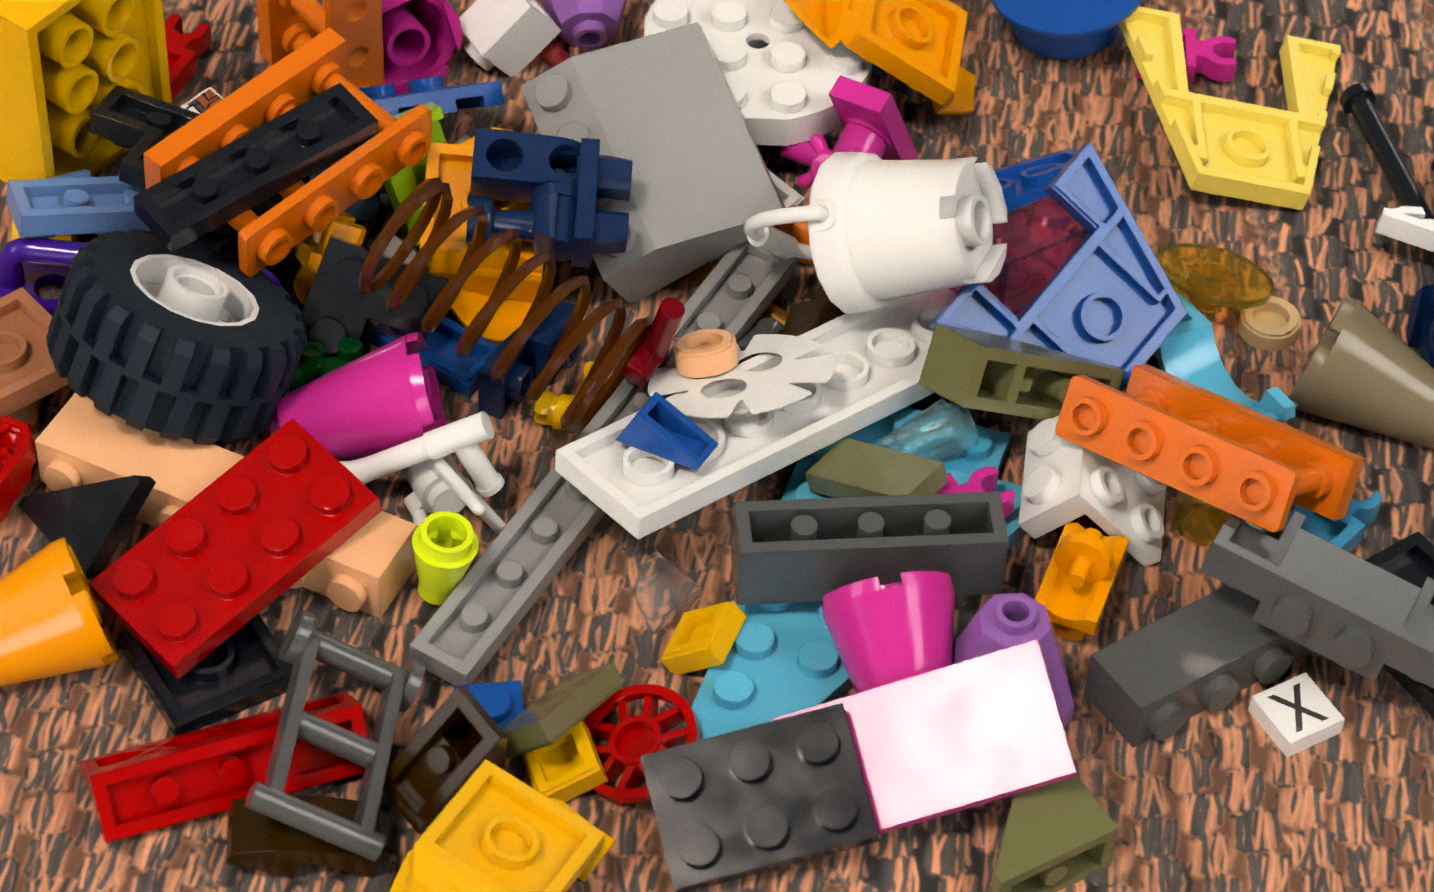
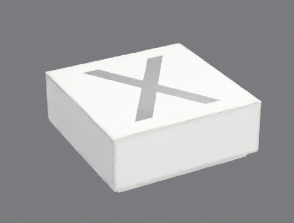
M1306 672L1251 696L1248 708L1251 715L1286 757L1340 734L1345 718Z

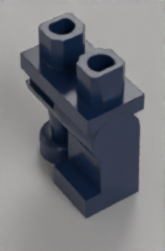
M476 127L469 207L484 206L488 224L483 243L492 235L502 230L518 229L521 240L531 242L537 254L553 252L556 261L571 260V266L587 268L590 266L591 253H625L629 213L595 210L596 198L629 201L633 160L599 155L600 139L582 138L580 143L564 137ZM495 200L530 203L529 210H494ZM477 217L467 220L466 245L470 244L474 234Z

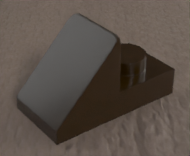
M466 686L457 687L388 766L383 791L417 833L425 832L485 759L505 771L508 737Z

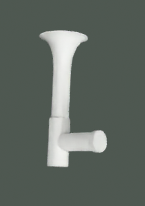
M485 411L430 430L421 437L370 456L352 461H339L363 484H367L377 478L423 461L435 460L455 452L474 481L480 496L489 497L496 494L505 483L502 475L496 472L479 443L494 438V427Z

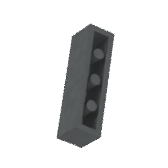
M1000 491L734 502L731 559L737 605L823 601L822 598L826 594L842 586L878 577L880 585L902 582L900 573L911 571H939L950 574L953 588L955 589V596L1001 594L1009 540Z
M1225 585L1091 654L1084 694L1134 748L1152 737H1155L1157 740L1171 737L1184 725L1188 718L1205 709H1208L1210 712L1224 709L1236 698L1239 691L1258 681L1264 685L1275 682L1288 670L1292 663L1309 654L1316 658L1323 655L1291 639L1284 638L1275 631L1253 621L1252 618L1260 601Z

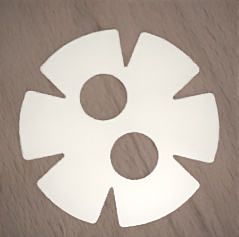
M757 334L753 336L744 351L737 344L739 361L752 354L775 353L782 357V362L779 365L763 371H745L740 369L737 364L733 369L723 374L705 378L686 377L679 374L676 367H661L656 370L654 376L650 379L648 393L651 397L655 392L662 396L688 391L668 400L685 416L727 418L741 400L749 412L755 415L788 406L812 395V392L790 383H827L835 373L837 361L834 354L797 359L823 347V344L811 339L782 334ZM737 379L746 383L744 391L727 398H709L701 393L706 385L718 380Z

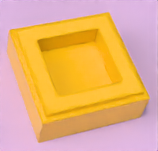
M727 601L684 612L660 661L671 673L677 675L723 665L747 616L734 601Z
M583 720L552 745L521 754L534 789L549 798L567 802L609 781L589 729Z

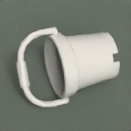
M835 152L820 165L811 186L809 205L762 211L750 216L746 220L743 230L745 235H747L749 243L782 259L795 257L813 261L817 277L829 300L846 314H863L886 309L896 298L968 284L992 282L1000 274L1007 252V243L992 244L993 224L1008 223L1001 184L993 168L987 162L975 163L978 157L936 160H882L875 153ZM808 221L809 245L798 243L793 236L771 226Z

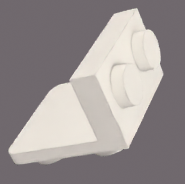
M1059 415L1054 418L1045 419L1029 430L1027 433L1018 525L1036 539L1086 514L1109 536L1120 535L1130 538L1127 552L1143 566L1149 567L1160 562L1162 537L1164 535L1163 522L1167 485L1057 436L1055 428Z

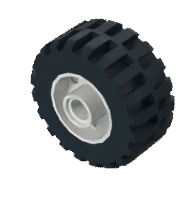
M130 229L124 235L119 231L106 233L100 238L96 237L79 249L77 255L73 258L50 321L46 340L50 357L60 377L68 378L70 388L81 398H90L94 401V407L106 415L115 414L125 419L126 425L141 431L147 428L159 432L162 438L178 441L180 438L192 439L194 444L211 445L215 441L221 440L227 445L239 443L245 438L250 439L269 428L273 415L277 411L280 398L285 396L307 344V333L302 313L298 305L292 304L291 296L282 286H274L270 282V276L262 271H259L252 277L246 276L239 270V257L229 252L223 254L210 248L209 244L197 240L172 253L156 235L148 234L146 230Z

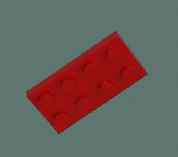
M292 418L88 584L93 596L179 680L382 511L380 501L368 487Z

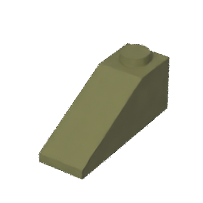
M936 323L918 384L963 408L1045 420L1060 415L1067 389L1073 376L1085 375L1119 390L1125 370L1118 366L984 331Z

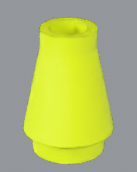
M450 511L435 512L427 516L413 533L412 546L419 579L418 593L420 597L430 604L442 605L461 582L477 554L479 547L477 535L470 522L458 513Z

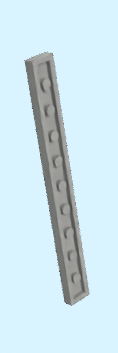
M748 240L727 251L685 303V313L674 338L678 340L682 336L697 330L722 329L733 334L737 343L748 333L792 277L796 258L782 259L751 245ZM674 354L666 367H676ZM624 379L575 441L640 411L651 398L648 388L644 392ZM674 394L662 395V397L667 398ZM554 465L409 645V659L412 657L426 664L425 670L455 686L472 684L601 520L605 512L556 472Z

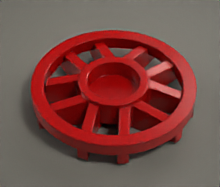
M641 684L618 690L592 711L583 721L588 727L591 737L609 740L608 745L595 746L601 763H604L603 768L609 781L592 790L597 795L614 801L619 807H625L626 803L651 799L647 785L636 788L642 777L645 776L640 756L699 741L703 738L695 713L687 701L669 688L659 685ZM644 699L642 715L632 714L631 701ZM658 699L674 705V707L658 714ZM617 707L619 708L620 722L618 724L600 723ZM683 721L686 722V727L668 732ZM624 771L617 788L611 787L610 785Z

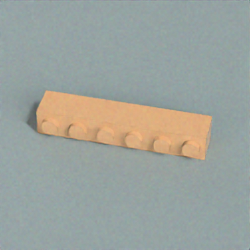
M74 393L35 440L40 479L52 491L132 475L152 477L156 484L135 519L155 528L245 457L214 444H194L192 439L180 438L178 441L162 438L159 432L144 428L143 431L126 425V420L115 414L106 415L94 407V401L90 398H81L76 393ZM381 511L290 588L296 589L302 586L329 597L336 606L349 612L361 610L381 618L416 569L412 536L417 528V524Z

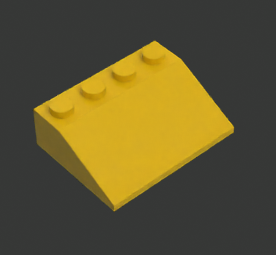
M0 0V180L8 184V180L45 179L83 169L90 170L91 177H93L127 151L129 148L117 146L109 139L89 133L91 111L116 85L172 104L162 0Z

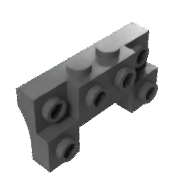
M1294 511L1285 529L1277 532H1270L1232 514L1223 523L1210 546L1200 571L1222 581L1230 588L1239 590L1259 600L1260 603L1252 618L1253 621L1374 682L1383 664H1386L1406 674L1414 681L1434 689V605L1430 604L1434 596L1433 579L1427 577L1423 587L1420 588L1302 529L1307 516L1297 511Z

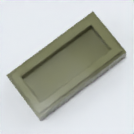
M846 437L805 472L811 492L833 498L935 494L949 481L943 462Z
M611 662L564 678L502 727L501 730L508 737L507 759L552 745L621 689L624 681L615 663Z

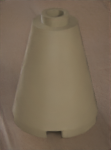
M1346 295L1288 398L1296 404V410L1434 449V368L1359 301Z

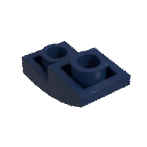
M566 301L559 303L528 338L501 380L492 381L490 371L519 328L496 348L478 371L479 412L485 411L489 416L502 420L513 401L523 402L525 400V395L532 385V381L536 379L547 364L559 343L576 304ZM582 341L555 373L549 383L550 386L562 367L571 368L575 364L580 353Z

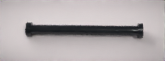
M1356 83L1349 86L1342 92L1339 99L1340 104L1346 114H1353L1400 205L1423 207L1426 213L1424 219H1434L1433 213L1374 106L1376 96L1371 86L1366 83ZM1424 249L1434 267V252Z

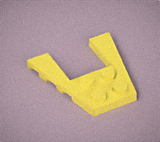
M1139 6L1119 26L1190 190L1303 210L1311 195L1321 147L1318 145L1320 135L1326 124L1328 114L1326 107L1328 98L1333 90L1336 76L1334 69L1341 52V45L1290 35L1286 36L1279 54L1288 111L1189 92L1180 14Z

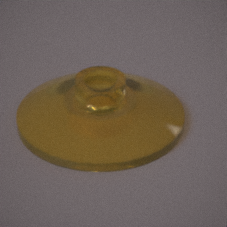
M1180 243L1166 246L1156 254V258L1174 290L1188 298V301L1200 311L1218 313L1223 308H1254L1265 304L1272 296L1274 283L1270 275L1253 261L1229 250L1204 244Z

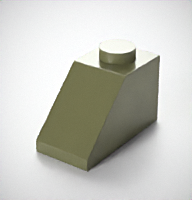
M1078 776L1013 795L990 892H1058L1111 866L1119 828Z

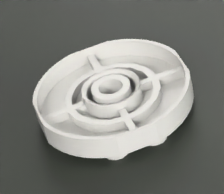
M656 0L645 16L644 37L695 22L699 23L756 145L788 146L809 141L813 134H821L823 136L840 127L842 122L828 95L840 75L870 86L872 63L865 61L858 54L845 47L842 40L833 49L829 48L804 24L784 0Z

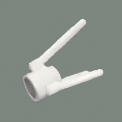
M451 454L435 460L429 459L409 467L407 481L413 492L404 499V504L412 515L414 524H417V526L424 521L429 512L450 511L458 513L465 505L475 515H479L497 536L507 525L477 493L471 481L465 478Z

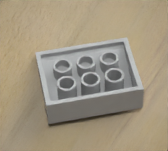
M698 22L572 56L520 86L541 135L569 138L580 143L582 138L600 139L599 155L633 160L629 201L596 198L595 210L629 213L626 252L614 254L592 253L602 279L629 304L644 299L747 241L748 238L743 229L746 220L750 216L762 211L785 208L706 35Z

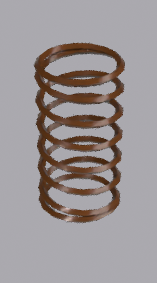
M440 177L424 180L400 204L373 244L359 276L361 294L377 291L400 268L428 227L441 196L440 210L426 243L407 265L387 296V311L396 310L404 303L441 244L465 221L472 217H477L474 234L457 272L442 289L421 322L422 335L431 333L437 328L454 303L467 278L501 244L511 240L509 255L494 290L457 343L455 348L457 358L464 357L470 353L504 300L532 271L546 263L543 279L535 299L519 330L490 371L491 380H501L528 338L541 322L568 294L581 286L577 303L561 339L547 364L528 389L525 399L527 405L536 403L555 373L573 350L602 319L615 310L608 335L590 372L560 418L561 428L569 427L570 434L583 431L624 379L622 373L625 366L644 343L651 327L650 317L635 320L621 337L626 319L623 299L606 301L584 319L591 297L588 276L572 277L550 294L557 271L553 252L536 254L517 268L522 250L518 229L502 230L483 243L488 224L484 206L466 207L450 218L453 197L449 183L441 182ZM425 203L417 221L403 243L381 271L372 278L377 264L397 230ZM624 354L623 358L621 359V361H620L619 364L617 365L616 369L614 370V372L612 373V375L610 376V378L608 379V381L606 382V384L603 386V388L601 389V391L598 393L599 389L601 388V386L603 385V383H604L605 380L607 379L608 375L610 374V372L613 370V368L615 367V365L617 364V362L620 360V358H621L622 355Z

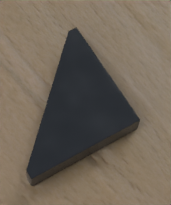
M132 475L22 497L18 505L50 542L65 537L67 544L74 551L86 578L94 579L106 569L156 482L150 476Z

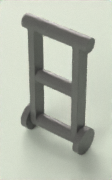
M300 609L293 618L279 651V659L293 665L265 782L264 784L258 781L254 782L247 795L245 808L375 862L379 858L386 842V835L374 831L399 711L402 713L406 712L414 701L424 678L426 664L412 657L405 663L403 668L314 630L315 615ZM315 660L382 689L372 740L303 711ZM296 739L365 768L354 822L284 793Z

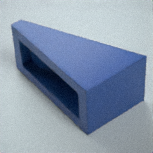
M658 392L651 396L616 439V441L694 470H698L719 444Z

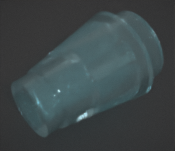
M940 399L892 431L888 436L879 439L878 444L881 447L946 463L967 458L968 450L979 445V436L973 418L967 408H963L952 401L947 403Z

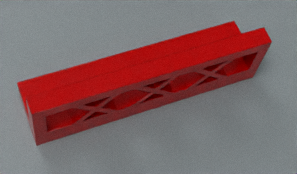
M342 691L305 701L303 711L369 739L361 703L347 692ZM283 707L79 761L84 782L92 794L100 832L105 843L229 809L233 799L246 798L255 781L263 784L265 782ZM296 739L284 793H291L365 772V768Z

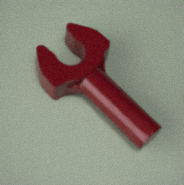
M671 297L662 300L644 343L638 348L622 373L626 380L644 392L647 390L648 383L656 370L666 367L674 354L673 346L677 342L674 336L685 313V307L680 300Z

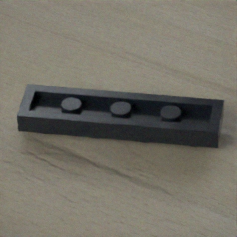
M338 83L133 196L134 213L173 253L354 151L378 134V120L341 83Z

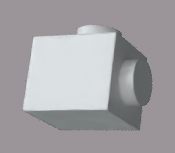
M475 0L459 17L461 30L470 40L464 46L466 52L486 71H489L495 65L509 77L518 75L561 32V29L537 0Z

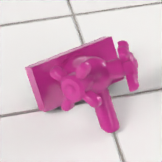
M841 75L828 94L844 129L833 150L828 149L824 136L813 134L809 141L782 146L780 151L781 157L810 167V172L800 175L797 179V185L806 189L812 186L820 165L835 152L875 153L882 160H915L918 156L892 94Z

